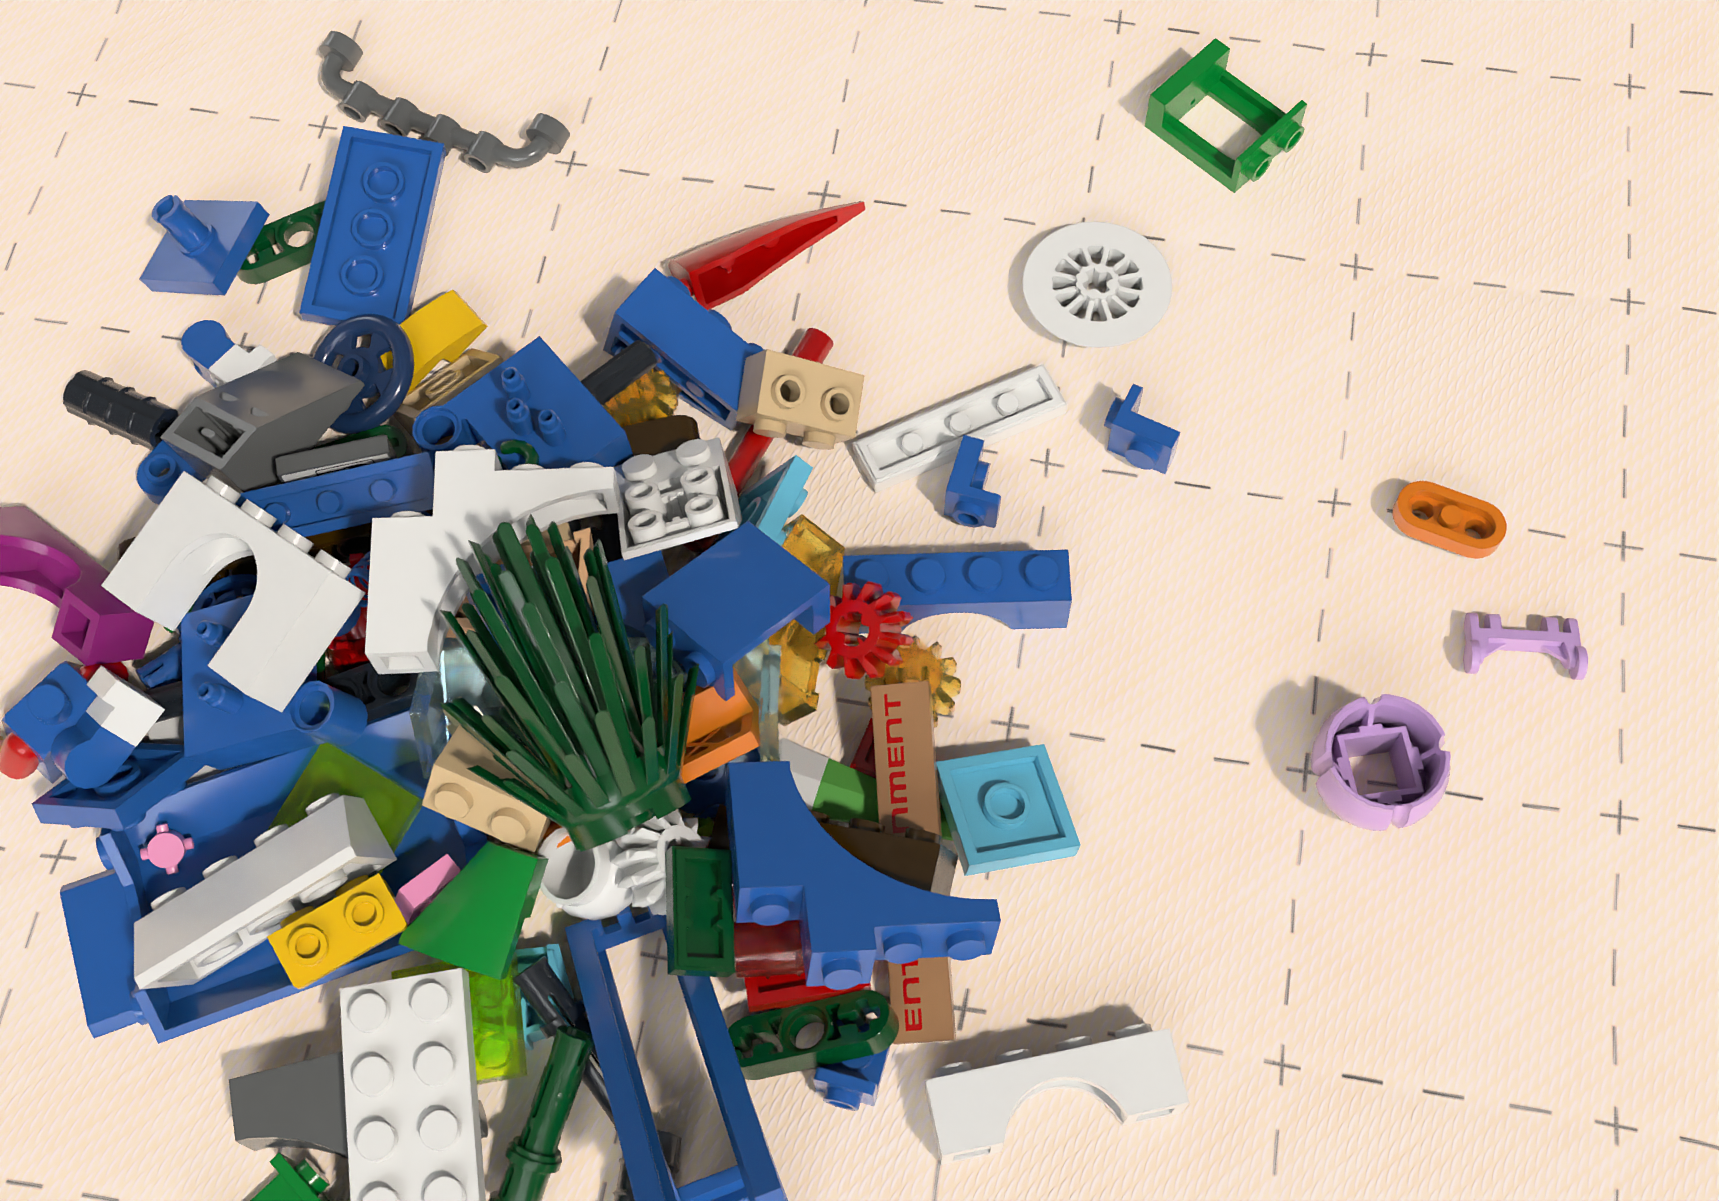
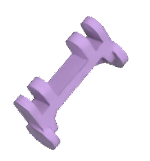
M1467 612L1465 615L1464 632L1466 644L1463 663L1466 674H1477L1484 658L1498 650L1549 653L1559 659L1565 669H1569L1572 680H1584L1588 669V653L1586 648L1581 646L1579 626L1576 618H1566L1563 624V632H1559L1556 617H1543L1540 631L1502 629L1500 614H1486L1484 628H1479L1477 613Z

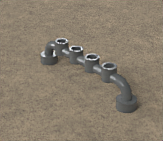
M330 31L319 47L320 53L325 58L321 66V80L329 93L342 100L339 107L348 117L357 122L364 123L371 112L383 117L380 123L388 133L407 137L412 129L424 133L422 140L444 143L446 156H448L453 146L467 151L464 155L465 161L480 172L490 173L495 163L512 168L530 167L541 161L547 153L560 154L570 138L569 130L560 121L550 115L538 113L526 130V135L531 141L530 144L523 148L509 147L489 132L479 131L478 134L462 128L449 116L444 114H437L436 117L420 111L413 103L404 98L396 97L393 100L378 94L374 88L362 81L356 80L354 83H350L342 79L341 70L353 71L363 56L360 46L347 35L338 31Z

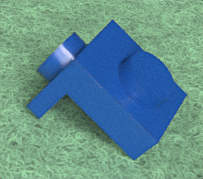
M1133 383L1125 400L1116 397L1106 416L1104 427L1111 429L1107 450L1125 457L1129 463L1143 470L1153 469L1166 475L1175 457L1181 432L1138 414L1143 387Z

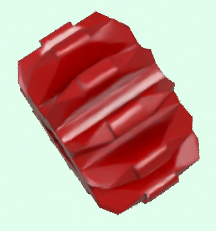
M870 581L864 584L862 588L855 583L843 585L842 598L830 595V623L824 626L826 628V635L820 637L814 643L818 649L831 650L826 664L831 669L840 670L844 668L847 678L860 680L865 673L869 678H882L885 676V664L898 667L904 663L901 654L896 648L898 645L910 646L914 642L910 635L901 633V627L907 625L913 617L910 612L897 611L902 599L900 595L891 591L883 594L881 584ZM861 624L869 627L867 638L859 635Z

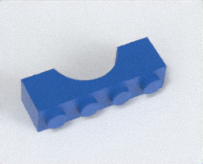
M1068 549L843 556L844 585L855 583L862 588L864 584L870 581L881 584L883 594L891 591L900 595L902 599L897 611L910 612L913 617L907 625L901 627V632L918 620L949 613H973L990 616L1001 620L1012 630L1067 628L1072 603ZM861 624L859 634H868L869 627Z

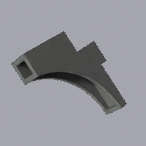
M343 1051L228 1079L235 1142L253 1151L266 1148L293 1147L319 1150L348 1159ZM478 1100L481 1139L488 1137V1125L481 1100Z

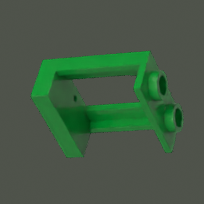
M1215 38L1150 94L1144 127L1231 192L1236 193L1249 180L1252 182L1259 180L1269 168L1272 159L1281 151L1287 153L1297 145L1305 130L1302 126V121L1307 103L1301 100L1287 113L1283 112L1226 70L1230 48ZM1207 95L1261 135L1236 160L1223 154L1179 121Z

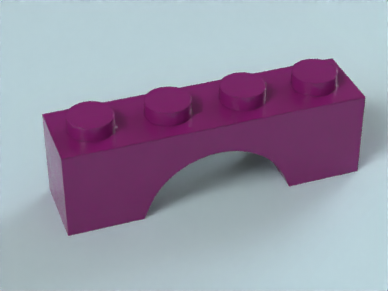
M25 506L0 507V586L12 587L35 594L58 607L59 612L51 638L85 666L143 659L154 621L135 612L101 586L110 572Z

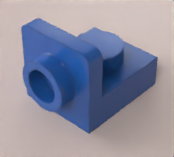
M963 435L946 488L944 515L953 517L956 522L967 527L987 526L995 528L999 518L1001 496L984 490L991 463L982 461L984 440Z
M840 1019L836 1021L838 1027L844 1025ZM865 1023L858 1028L861 1032H866L870 1030V1024ZM891 1045L878 1054L816 1067L813 1078L815 1090L824 1093V1102L838 1108L858 1111L860 1103L875 1107Z

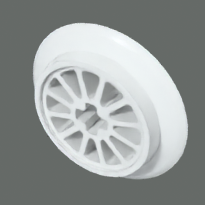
M1097 221L1068 225L1045 237L1028 257L1022 276L1024 298L1035 319L1046 330L1062 340L1094 348L1120 346L1146 335L1164 317L1171 302L1173 289L1169 266L1162 253L1152 242L1125 226ZM1091 258H1100L1101 262L1095 264ZM1075 261H1080L1083 267L1078 265ZM1108 261L1117 263L1113 267H1107ZM1093 283L1097 288L1106 286L1105 293H1100L1096 288L1087 290L1088 284ZM1083 309L1087 310L1083 319L1076 317ZM1098 312L1102 321H1091L1093 313ZM1111 312L1114 313L1118 318H1112Z

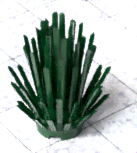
M530 514L526 522V535L532 547L530 552L532 566H530L512 525L508 522L500 523L497 531L492 536L495 547L505 566V571L502 570L500 565L493 563L488 554L483 553L479 543L468 540L505 625L487 593L480 585L468 561L459 557L456 558V565L470 589V596L486 625L470 603H463L462 610L475 631L468 630L465 633L451 611H439L504 707L499 709V714L538 760L494 715L482 716L464 698H453L452 702L440 703V706L462 724L461 726L491 751L497 762L522 782L516 778L501 779L479 765L466 769L565 828L576 850L582 852L628 834L627 830L655 816L658 820L684 806L691 800L681 775L699 663L688 671L684 700H682L684 676L680 673L672 678L673 631L668 635V606L663 603L655 611L657 683L653 682L651 650L648 643H644L635 649L634 665L614 583L600 539L594 545L593 550L588 548L583 556L589 576L586 588L598 624L597 628L571 551L568 546H564L557 524L551 521L547 529L556 557L550 556L540 529Z

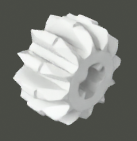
M677 809L658 820L655 816L627 830L628 834L616 839L623 852L617 854L611 863L624 869L625 877L622 878L617 887L631 888L633 890L632 907L643 908L649 906L653 915H666L665 852L671 846L707 847L713 837L699 836L697 834L698 818L682 819Z

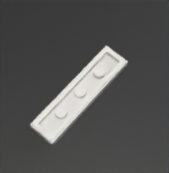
M1043 363L854 441L853 452L876 494L956 460L963 435L984 440V448L1066 414L1067 403Z

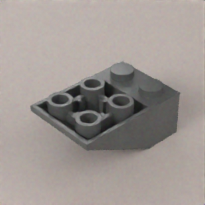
M297 352L196 396L160 438L201 476L209 479L212 475L238 493L280 485L283 483L277 475L276 458L313 450L318 440L339 415L349 408L352 400L365 385L355 377Z

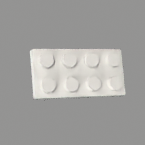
M463 968L340 988L350 1201H486L469 973Z

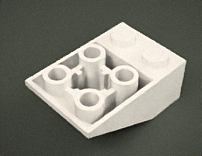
M720 437L707 441L703 439L690 440L681 444L675 450L654 456L648 454L637 455L628 459L622 465L614 467L620 491V513L617 514L621 553L624 560L739 528L742 521L741 510Z

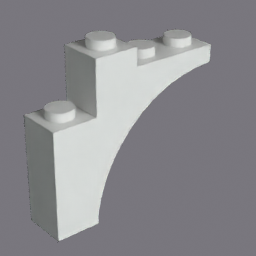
M462 445L456 447L453 451H436L433 516H425L413 511H401L394 513L390 518H372L365 654L377 673L439 672V660L445 637L450 628L439 610L451 611L455 616L470 590L456 565V558L459 557L468 561L475 576L482 573L468 540L479 543L483 553L488 554L493 563H496L501 558L492 536L497 531L498 525L502 522H508L512 525L521 544L528 540L526 522L530 514L533 516L540 532L548 529L551 521L560 525L575 519L594 515L620 513V491L614 467H603L597 463L581 462L572 465L570 468L544 469L534 464H522L513 467L512 470H503L495 449L486 450L477 445Z

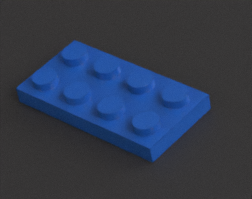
M343 126L299 311L303 320L337 326L341 322L357 315L379 314L394 320L400 325L410 317L446 156L444 143Z

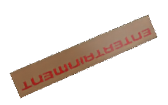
M929 681L871 686L879 824L885 826L884 834L904 837L906 828H914L942 836L931 684ZM918 958L915 961L904 964H895L888 961L890 1002L892 1009L899 1019V1031L893 1044L956 1041L951 958Z

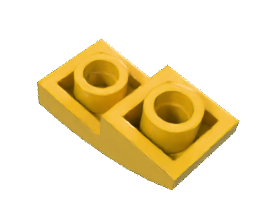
M453 289L428 303L400 324L411 341L414 353V374L408 392L413 390L443 358L450 362L457 359L488 327ZM389 351L381 355L386 370L393 368L392 352Z

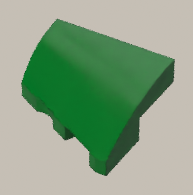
M488 841L423 912L402 932L398 944L498 980L506 979L524 920L531 917L549 858Z

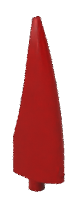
M864 201L822 208L738 232L670 260L668 264L673 277L680 280L688 288L691 297L706 310L712 309L744 294L770 273L865 211Z

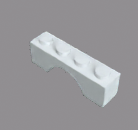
M1149 1023L1136 1024L1116 1031L1115 1040L1093 1044L1090 1036H1081L1057 1043L1055 1045L1056 1052L1033 1057L1031 1049H1020L995 1057L996 1065L972 1070L971 1062H958L936 1069V1078L925 1081V1093L941 1165L1002 1153L1006 1129L1015 1112L1032 1097L1050 1090L1069 1089L1094 1097L1111 1111L1121 1126L1182 1114L1190 1101L1170 1028L1152 1031L1151 1024Z

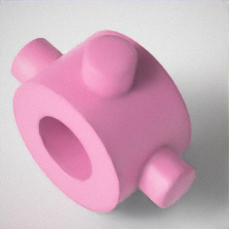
M168 823L159 824L156 826L157 834L149 842L148 847L140 849L141 859H149L154 865L166 868L168 875L179 872L177 864L184 857L186 851L194 849V841L192 837L185 839L179 832L169 830Z

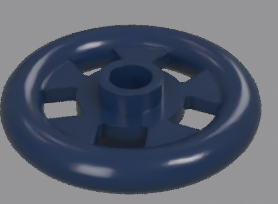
M361 314L351 317L334 327L324 337L313 355V359L331 367L338 355L343 356L337 370L361 380L365 385L352 400L349 408L339 415L329 427L333 431L344 434H356L376 428L387 421L406 398L414 374L413 347L404 329L397 322L386 316ZM372 335L369 348H356L358 337ZM391 351L393 368L386 370L381 355ZM380 392L381 396L378 400L366 408L363 398H372Z

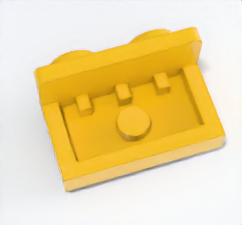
M379 873L371 878L368 875H363L349 881L335 892L336 898L316 909L313 906H308L298 910L281 921V929L267 936L295 988L303 989L407 928V922L395 902L396 897L388 883Z

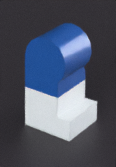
M203 320L194 323L188 327L181 339L182 349L193 361L198 374L214 388L277 361L275 355L261 344L250 353L246 352L235 344L225 328L214 320Z
M100 666L86 684L98 696L78 720L76 726L63 730L55 738L51 746V757L54 765L73 785L83 789L96 788L108 782L165 710L148 694L103 666Z

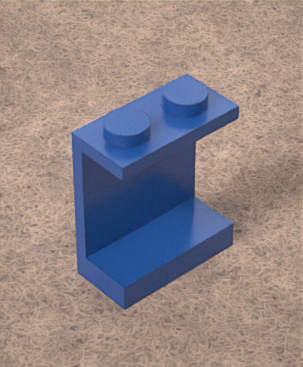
M749 521L642 596L645 618L643 632L649 643L656 649L655 611L663 603L667 604L668 635L673 631V657L684 666L687 674L691 667L699 663L696 684L702 688L713 686L717 694L725 701L735 695L733 664L790 621L796 620L813 635L830 623V584Z

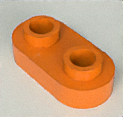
M1416 481L1406 485L1401 490L1392 511L1396 526L1404 534L1468 558L1479 559L1493 554L1507 531L1504 515L1493 504L1429 481ZM1412 511H1421L1426 514L1428 519H1420ZM1465 530H1475L1479 533L1481 538L1476 539L1467 535Z

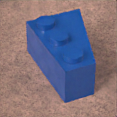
M654 268L614 312L603 351L614 357L634 341L641 340L645 342L655 354L657 365L643 376L653 382L659 375L663 376L682 390L679 393L681 400L732 431L739 423V421H736L746 358L765 349L755 343H747L732 331L730 323L722 314L713 309L706 310L691 297L688 288L680 280L673 276H665Z

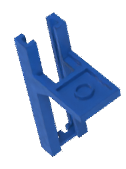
M627 906L616 915L619 922L607 927H603L601 919H586L565 927L634 1200L788 1201L711 978L702 976L677 975L738 1165L679 1188L676 1187L664 1157L606 949L662 929L667 943L666 915H653L649 906H647V912L633 917L630 907Z

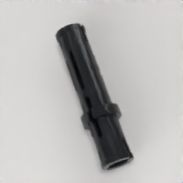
M545 956L512 979L515 985L519 986L544 1023L540 1030L546 1039L552 1036L555 1038L558 1026L564 1025L567 1027L565 1021L549 1001L548 995L552 998L570 1026L580 1028L592 1034L589 1021L584 1015L586 1009L581 999L574 1001L548 964V959ZM594 1046L591 1052V1057L594 1059V1061L601 1070L596 1048ZM589 1059L582 1075V1081L589 1088L615 1126L604 1079Z

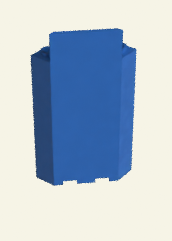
M440 696L368 721L362 735L355 742L347 746H335L327 742L235 767L187 784L179 793L163 798L146 812V817L141 823L130 829L112 831L108 828H102L99 837L96 838V848L99 858L107 870L63 885L59 892L86 1023L92 1037L95 1039L136 1023L142 1026L149 1024L157 1043L160 1044L414 951L398 944L401 932L303 989H297L293 986L268 939L194 985L139 989L134 979V923L153 912L151 903L154 900L180 887H185L186 890L194 887L205 880L202 873L206 868L230 856H236L237 859L257 848L254 840L258 836L279 825L287 824L290 828L308 817L305 810L309 805L332 793H339L340 796L347 795L364 798L397 860L369 876V878L379 873L388 883L395 897L401 887L446 854L462 870L489 841L487 836L490 835L422 806L433 765L452 737L445 727L450 721L440 706V703H445L444 697ZM163 823H168L169 830L179 832L185 839L192 837L194 841V849L187 850L184 857L177 864L179 872L169 875L166 873V868L154 865L149 859L142 860L140 855V849L147 848L149 842L157 834L156 826Z

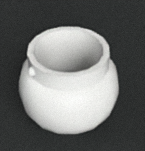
M565 828L555 830L545 839L538 855L549 858L540 888L543 894L556 904L557 908H562L572 916L599 920L618 915L632 903L633 890L631 888L617 887L625 875L624 869L611 863L617 854L623 852L616 839L580 852V850H576L572 841L557 848L558 843L569 835Z

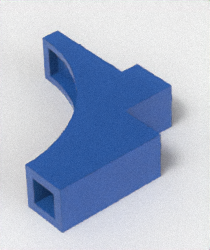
M790 761L728 763L725 803L729 848L732 860L736 923L755 922L760 925L770 926L788 920H799L806 986H826L830 989L843 990L858 984L870 983L875 960H887L895 964H904L915 961L918 958L950 957L954 960L966 961L981 955L992 954L1001 923L997 899L962 898L921 890L892 879L855 858L821 827L809 811L796 787L790 770Z

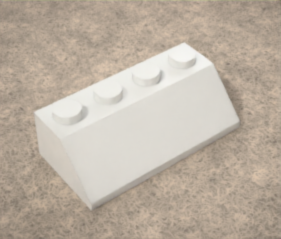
M339 793L326 795L309 805L305 810L308 817L290 828L287 824L279 825L258 836L254 840L257 848L239 859L236 856L224 858L206 868L202 873L205 880L189 890H186L185 887H180L154 900L151 903L153 912L134 923V979L139 989L194 985L267 940V936L281 929V921L291 914L308 906H313L316 909L337 897L335 892L344 884L363 875H368L369 877L397 860L364 798L347 795L340 796Z

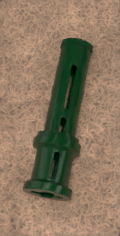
M560 1025L557 1027L552 1049L531 1103L526 1123L523 1126L521 1135L514 1137L507 1145L505 1156L509 1161L499 1190L490 1193L488 1201H542L551 1174L558 1172L562 1163L561 1151L558 1149L582 1081L587 1061H589L595 1046L591 1033L573 1026H568L567 1028L564 1025Z

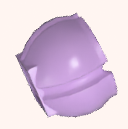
M1381 694L1380 697L1374 698L1371 704L1368 703L1365 696L1349 702L1334 711L1323 723L1313 743L1311 767L1313 773L1320 776L1316 782L1318 793L1332 812L1342 820L1358 828L1384 831L1389 827L1390 823L1398 829L1411 826L1425 818L1442 799L1448 786L1451 754L1450 751L1441 750L1445 744L1444 736L1446 734L1432 714L1419 704L1404 697ZM1389 752L1399 790L1358 795L1349 758Z

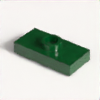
M671 846L665 852L667 974L728 978L735 973L731 850Z

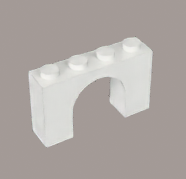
M183 471L101 586L135 612L174 631L206 585L223 567L239 558L254 555L257 564V584L252 601L208 666L244 694L283 712L363 598L365 592L346 580L352 569L321 549L315 558L309 555L308 552L314 543L285 524L281 526L278 532L272 530L271 527L277 518L246 499L241 508L235 503L241 494L211 475L204 484Z

